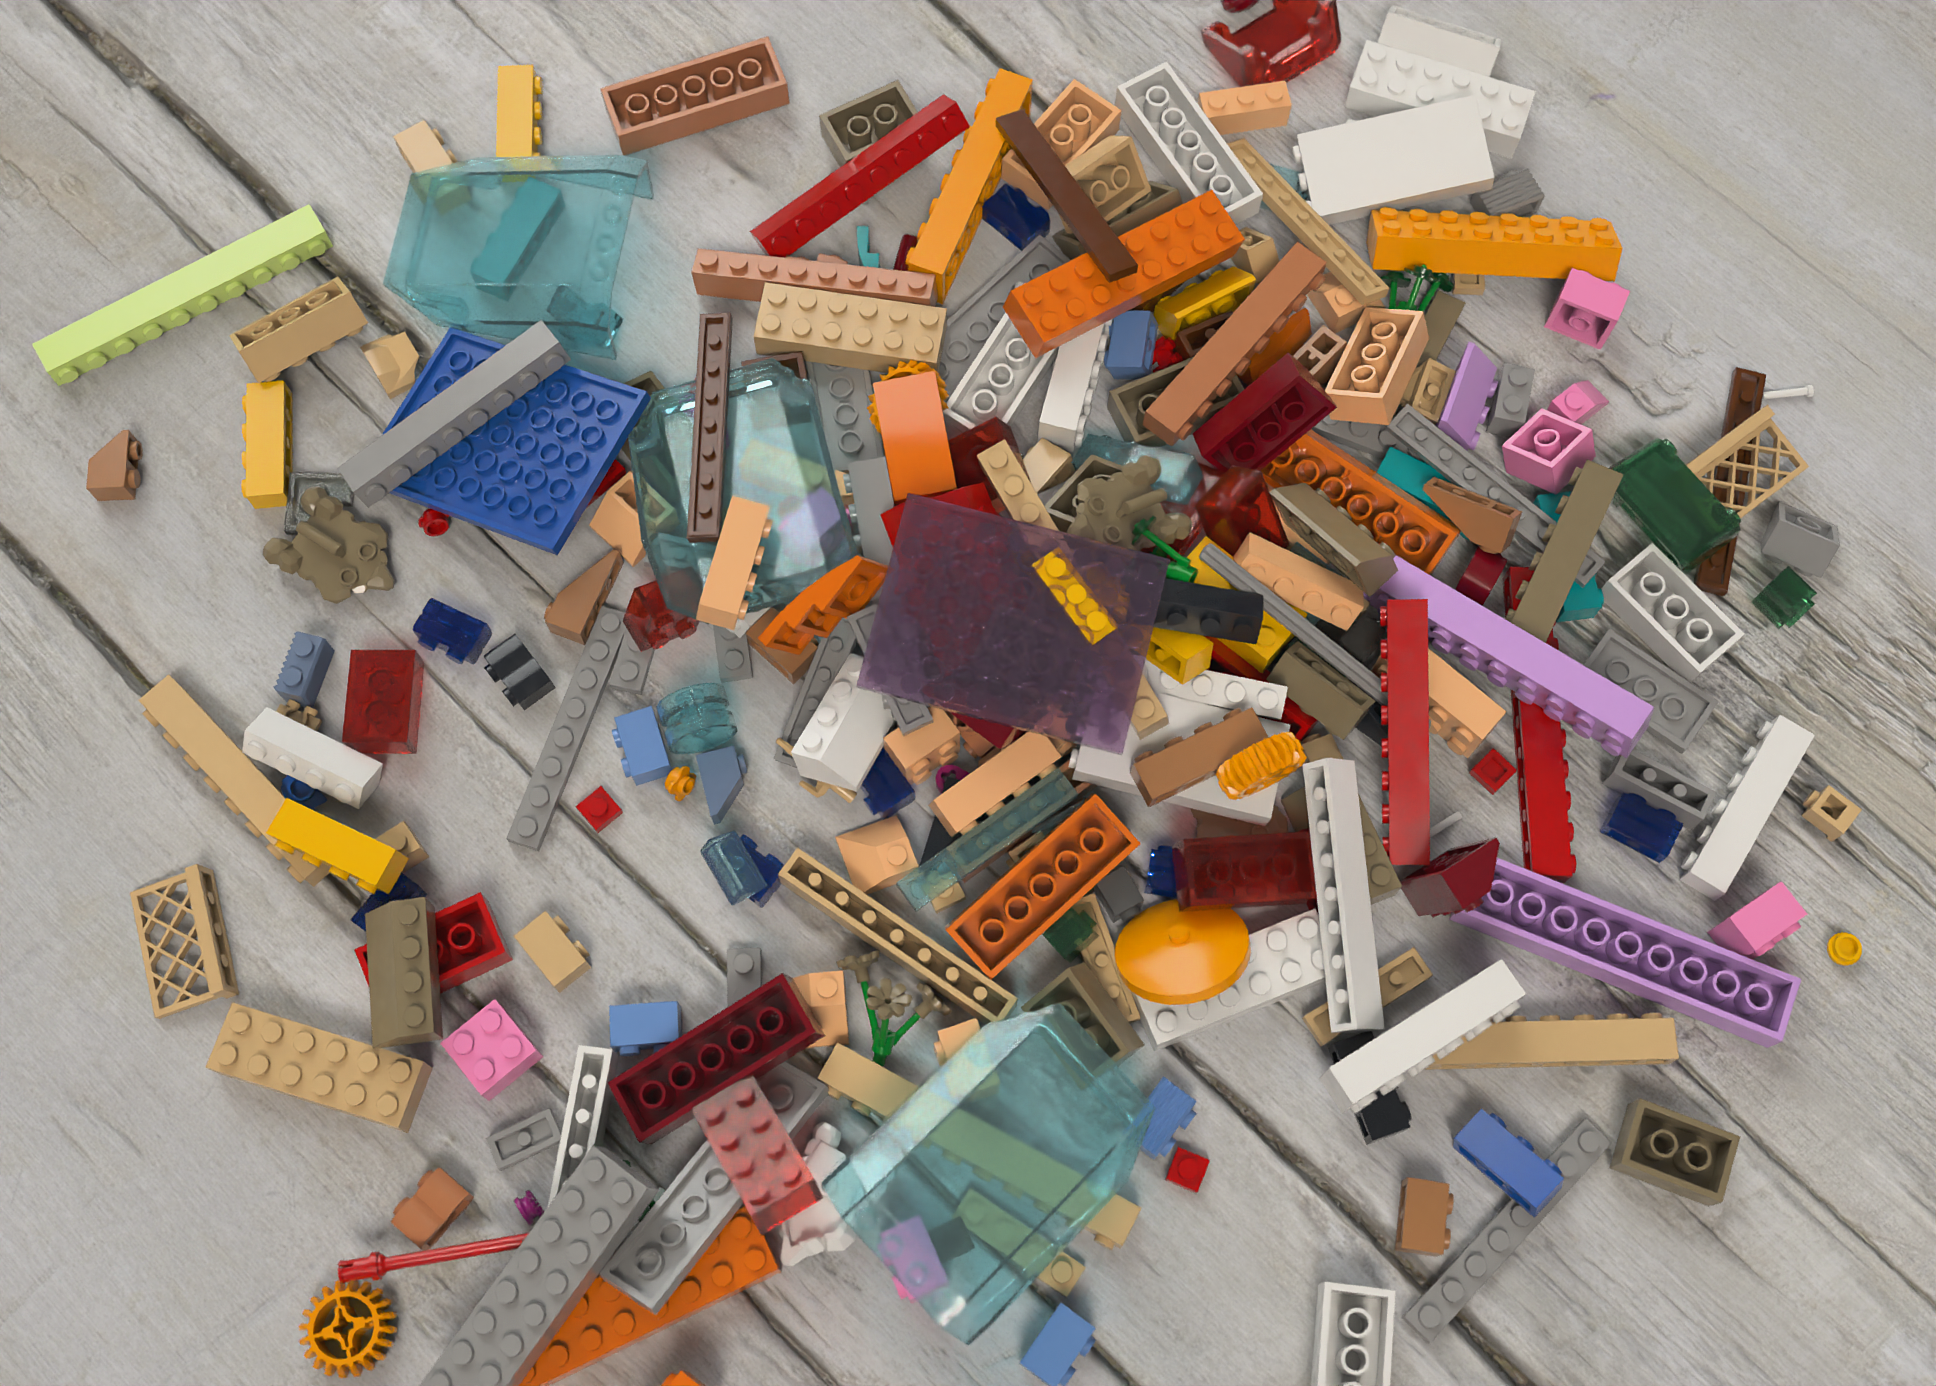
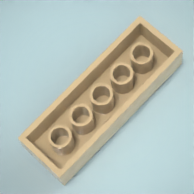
M765 282L753 336L756 353L777 356L802 351L804 361L889 373V366L897 369L899 361L908 364L910 360L918 363H926L931 369L934 368L939 373L947 329V308Z
M234 1002L230 1006L205 1067L220 1075L405 1133L409 1132L433 1069L424 1061L382 1048L374 1049L372 1045Z

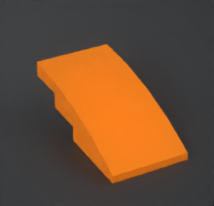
M935 371L873 383L894 504L938 496L956 490V479Z
M859 555L832 569L803 590L775 617L758 639L766 647L800 655L815 635L827 638L842 618L847 619V616L863 610L894 570L887 565Z

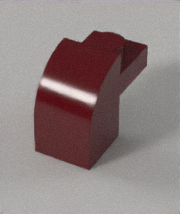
M1478 546L1454 590L1483 606L1502 573L1507 559L1500 553H1488L1481 550Z

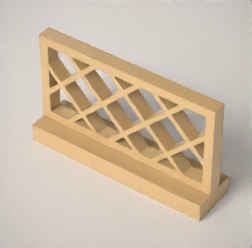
M1768 405L1746 419L1663 481L1670 491L1676 489L1714 538L1809 467L1771 419L1775 413ZM1765 429L1774 439L1773 448L1759 446L1760 433ZM1738 449L1751 451L1750 465L1736 463ZM1759 452L1772 455L1771 469L1758 467ZM1780 456L1788 457L1796 469L1792 472L1779 470ZM1716 466L1729 468L1728 482L1714 480ZM1736 469L1750 472L1749 486L1735 484ZM1707 473V478H1701ZM1757 473L1771 475L1769 489L1756 487ZM1693 483L1706 485L1705 499L1696 498L1688 487ZM1713 486L1727 489L1726 503L1712 501ZM1734 490L1748 492L1747 506L1733 505ZM1711 507L1725 509V522L1719 527L1711 518Z
M195 864L185 868V873L130 892L155 1018L161 1019L220 997L228 999L239 995L213 870ZM186 882L188 893L181 904L172 899L171 896L178 885ZM155 894L161 898L152 914H149L144 910L142 898ZM168 902L179 907L170 925L159 919ZM186 912L193 915L195 922L189 934L177 929ZM156 923L167 928L158 946L151 942L149 935ZM174 933L185 938L176 956L165 950ZM193 943L200 946L201 956L195 966L183 960ZM162 954L173 959L164 977L159 975L156 970V964ZM181 964L192 970L183 987L171 981ZM200 974L207 979L209 992L197 996L190 992ZM171 986L180 991L173 1005L164 1007L162 996L167 987Z

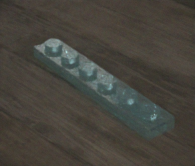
M1057 768L896 883V886L915 912H917L1078 796L1077 791L1061 770Z

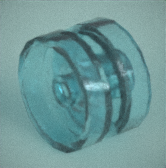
M718 683L696 684L679 689L659 701L656 709L662 726L667 727L664 734L671 753L679 755L706 751L727 742L735 736L738 729L732 712L726 710L729 706V701L723 685Z

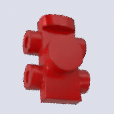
M1162 336L1156 341L1152 365L1157 362L1159 366L1153 369V373L1183 361L1182 356L1172 350L1176 347L1172 338Z

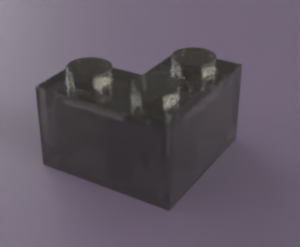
M1366 614L1357 622L1354 621L1347 631L1323 619H1320L1314 625L1366 668L1379 655L1381 639H1387L1385 627L1380 626L1378 620L1370 619Z

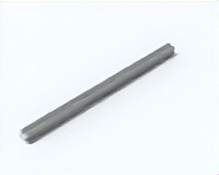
M1209 543L1202 549L1199 555L1200 560L1239 591L1263 595V610L1379 704L1388 705V692H1381L1380 678L1215 545Z

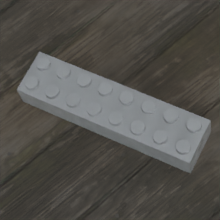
M593 1145L419 1386H519L657 1194L659 1188L606 1147Z

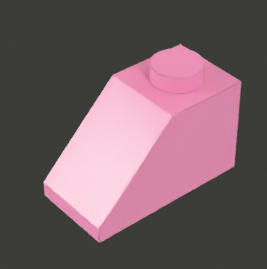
M1586 380L1574 383L1553 399L1547 411L1582 425L1606 406L1609 401Z

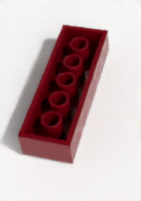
M781 973L607 1083L638 1142L652 1145L820 1040L825 1034L793 978Z

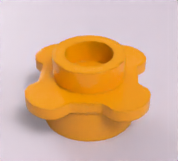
M686 765L681 768L676 767L672 769L665 781L666 790L670 794H674L677 801H682L693 790L696 774L690 773V768Z

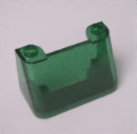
M1655 438L1608 467L1624 474L1613 496V504L1616 508L1620 506L1654 545L1687 575L1739 535L1741 518L1732 508L1726 509L1676 455L1678 453L1677 449L1668 439L1661 440L1660 438Z

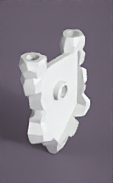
M826 1122L815 1125L812 1140L805 1144L802 1155L794 1168L795 1172L787 1177L785 1185L773 1190L768 1201L774 1218H781L779 1220V1234L783 1239L780 1260L783 1265L792 1267L808 1255L813 1256L824 1251L825 1247L828 1251H842L851 1245L856 1239L859 1213H865L871 1204V1200L877 1201L886 1191V1183L897 1175V1165L888 1158L878 1154L865 1167L837 1150L841 1138L840 1131Z

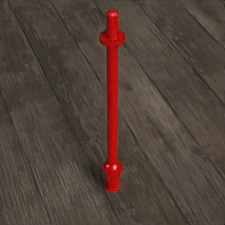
M529 1233L386 1257L379 1251L371 1252L368 1257L340 1260L338 1266L342 1268H338V1277L342 1284L367 1278L377 1281L382 1280L388 1271L515 1250L519 1248Z

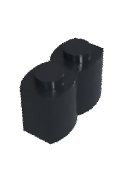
M513 634L484 655L488 662L484 669L495 683L501 679L507 687L502 692L513 707L519 703L523 710H526L556 688L516 634Z

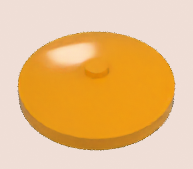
M1201 898L1174 899L1147 908L1127 923L1121 931L1115 946L1117 969L1126 987L1143 999L1167 1005L1196 1003L1222 993L1241 977L1251 955L1248 930L1241 917L1221 903Z

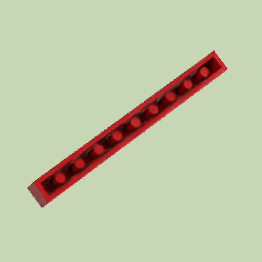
M1509 567L1502 578L1505 618L1510 608L1515 611L1517 610L1521 600L1515 596L1523 580L1530 582L1534 573L1529 567ZM1552 628L1546 644L1559 650L1558 639L1553 637ZM1511 690L1524 869L1564 884L1576 871V856L1571 854L1570 842L1573 841L1574 827L1572 822H1568L1571 794L1570 791H1566L1565 779H1567L1569 773L1568 761L1563 759L1566 732L1565 729H1561L1560 722L1551 719L1543 712V708L1535 703L1527 704L1521 701L1515 695V691Z

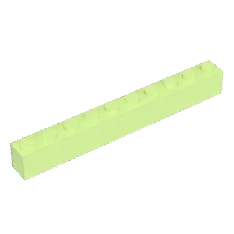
M310 204L32 345L47 373L60 386L76 380L78 376L92 369L102 367L111 359L121 354H127L135 347L149 340L157 339L168 330L184 325L190 319L204 312L212 311L223 302L239 297L245 291L259 284L267 283L280 273L292 270L300 263L314 256L322 255L326 250L332 248L333 245Z

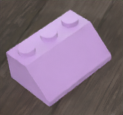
M1468 342L1456 367L1452 384L1439 421L1436 424V427L1467 451L1468 449L1474 450L1477 445L1480 433L1475 431L1478 423H1484L1489 411V407L1484 404L1487 397L1492 399L1498 385V381L1493 380L1497 367L1472 342Z

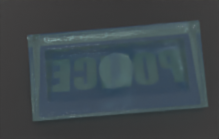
M735 830L709 839L700 851L702 857L732 906L767 887V883Z

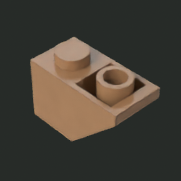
M122 430L88 461L86 489L97 501L135 500L136 488L140 487L138 460L142 459L143 449L141 442L129 430Z

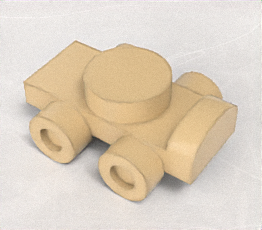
M291 699L288 700L286 705H279L276 712L318 731L322 720L316 718L317 710L306 706L303 712L298 711L301 705Z

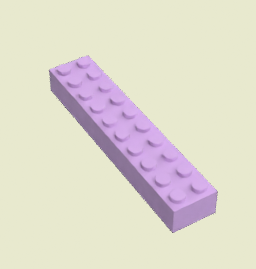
M1398 556L1393 558L1398 571L1370 597L1363 592L1364 599L1369 601L1371 606L1378 609L1379 615L1380 606H1387V600L1428 599V640L1432 642L1431 644L1435 649L1443 654L1450 652L1460 658L1459 662L1472 671L1478 669L1485 673L1488 680L1496 686L1502 688L1506 686L1515 691V695L1521 701L1527 704L1535 703L1544 709L1543 712L1551 719L1558 722L1562 719L1572 725L1573 731L1586 739L1592 737L1602 743L1601 747L1611 755L1619 756L1620 754L1627 758L1649 726L1654 706Z
M1499 858L1496 861L1491 891L1481 897L1484 903L1467 913L1465 910L1457 914L1452 912L1449 920L1766 1048L1783 1041L1801 979Z

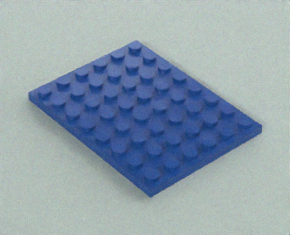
M450 327L383 434L506 345ZM564 365L389 493L558 556L651 397L647 391Z

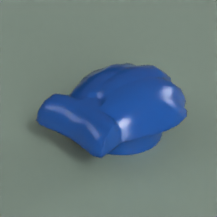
M289 775L282 780L281 792L285 798L311 810L327 801L320 790L314 789L304 782Z

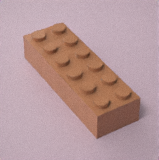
M768 36L600 88L605 109L623 156L790 104L787 82Z

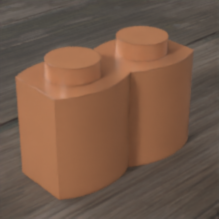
M440 1167L435 1171L429 1170L422 1176L417 1184L419 1189L410 1199L406 1197L398 1203L393 1211L395 1216L391 1220L394 1226L422 1250H429L474 1199L472 1194Z

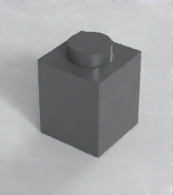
M1124 866L1106 875L1094 886L1095 894L1113 923L1120 919L1123 922H1127L1141 913L1139 909L1142 907L1144 899Z

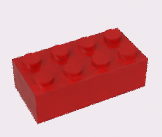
M481 892L435 913L440 994L513 961L490 903ZM367 944L354 949L369 986Z

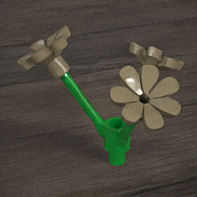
M876 950L870 954L861 955L858 958L855 955L847 956L836 963L838 968H842V970L849 969L855 971L857 983H861L872 1031L873 1044L871 1050L874 1052L872 1061L883 1067L885 1066L887 1055H891L893 1046L898 1043L901 1037L920 1017L924 1019L932 1010L940 1012L944 1016L953 1011L948 1006L942 1004L943 1000L935 995L926 983L919 982L916 988L921 992L923 1001L914 1009L916 1013L896 1032L888 1030L889 1019L893 1015L896 1017L903 1016L905 1012L904 1007L910 1005L912 996L905 994L906 986L903 984H896L892 988V982L888 978L880 980V989L876 986L869 987L867 982L870 981L868 967L872 963L878 962V958H880L879 950ZM875 1010H878V1018L882 1019L881 1028L878 1026Z

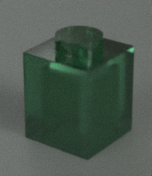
M1072 907L1042 934L1069 963L1099 936L1093 929L1097 923L1084 909L1078 913Z

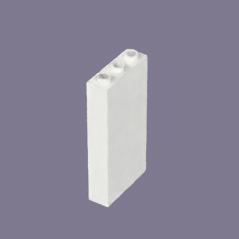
M1475 94L1297 134V146H1292L1295 164L1301 163L1302 173L1298 174L1301 192L1307 191L1308 201L1306 202L1328 225L1368 217L1371 214V210H1380L1384 207L1400 210L1490 190L1493 187L1495 178Z
M1097 678L1094 688L1087 687L1083 706L1089 707L1087 719L1080 717L1076 737H1080L1082 740L1080 748H1073L1069 762V768L1074 769L1072 779L1142 796L1130 774L1133 764L1136 763L1134 761L1136 757L1150 750L1154 754L1164 750V745L1176 737L1182 736L1183 740L1195 735L1193 732L1195 729L1206 723L1211 722L1214 726L1224 721L1223 717L1232 710L1154 692L1168 715L1169 724L1140 740L1105 679ZM1258 717L1268 737L1274 734L1278 735L1281 732H1289V724ZM1213 776L1164 800V802L1266 826L1272 816L1278 783L1249 797L1231 800L1220 788L1217 777Z

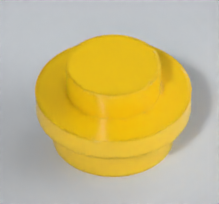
M1840 932L1828 940L1827 953L1836 964L1849 966L1860 959L1862 946L1854 935Z

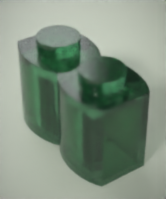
M1788 566L1751 603L1778 629L1784 624L1790 628L1816 604L1812 598L1817 592Z

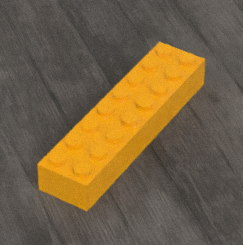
M999 68L995 79H989L985 90L986 98L984 102L980 101L974 113L975 122L973 126L965 130L963 137L964 145L961 150L957 149L953 156V169L950 174L946 173L940 186V191L942 192L939 198H934L930 205V218L928 222H923L917 235L919 241L916 248L911 247L907 254L906 264L909 265L908 271L936 275L937 303L944 304L1000 182L1002 159L1012 149L997 129L996 118L1021 109L1025 111L1028 117L1030 116L1033 79Z
M1389 207L1371 210L1366 239L1372 269L1404 271L1405 268L1413 270L1415 265H1426L1428 269L1436 273L1567 279L1571 269L1574 268L1579 271L1589 272L1592 276L1604 281H1615L1623 249L1612 223L1603 218H1593L1590 221L1578 220L1570 216H1565L1561 219H1550L1542 215L1518 217L1510 213L1490 216L1482 212L1457 214L1449 210H1444L1440 213H1429L1422 209H1412L1409 212L1397 211Z

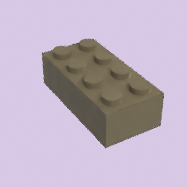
M1193 357L1109 391L1107 409L1133 458L1167 445L1166 442L1143 426L1145 411ZM1237 375L1231 380L1232 385L1223 397L1217 396L1212 401L1213 407L1203 419L1198 417L1193 423L1194 428L1189 435L1193 434L1244 390Z

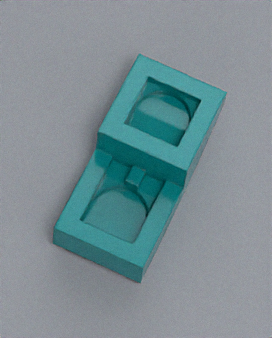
M857 226L860 266L880 268L879 253H869V226Z

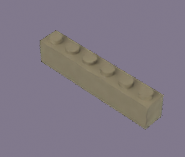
M1588 459L1582 469L1576 466L1568 483L1574 486L1569 497L1562 496L1555 513L1560 514V518L1556 525L1549 524L1542 541L1547 543L1543 554L1536 552L1529 567L1530 570L1534 571L1530 582L1523 580L1515 596L1521 600L1517 610L1515 611L1510 608L1505 620L1546 643L1624 474Z

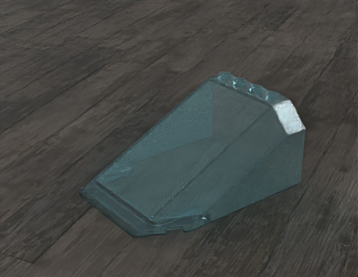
M622 155L483 157L411 173L383 285L395 295L404 299L411 307L416 308L437 326L451 327L462 331L514 340L542 320L565 351L616 360L617 352L609 328L612 290L634 196L653 200L654 197L648 161Z
M773 358L730 370L722 527L732 495L770 506L767 519L773 520L768 539L761 538L760 545L765 547L760 566L754 564L752 572L757 574L752 593L746 591L744 595V600L749 601L746 613L758 612L767 607L793 601L803 590L826 573L858 555L811 381L806 378L802 380L797 378L793 370L781 366V363ZM696 380L653 392L649 403L640 416L639 424L628 434L643 547L667 609L696 619L699 602L718 542L689 543L687 539Z
M1058 1003L1005 1020L985 1024L836 1162L821 1184L842 1219L936 1323L969 1346L1009 1308L1128 1182L1155 1106L1069 1012Z

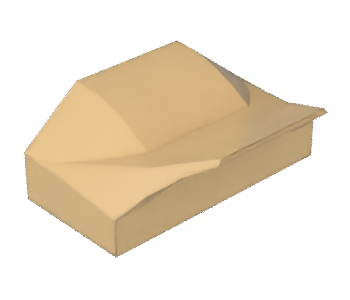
M405 332L393 336L385 335L360 347L390 399L413 387L416 382L414 371L419 355Z
M1428 358L1423 364L1415 368L1399 404L1405 407L1408 403L1431 423L1437 424L1456 371Z

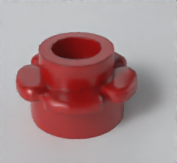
M429 508L419 518L418 525L423 528L426 535L439 536L444 534L449 528V520L447 519L449 515Z

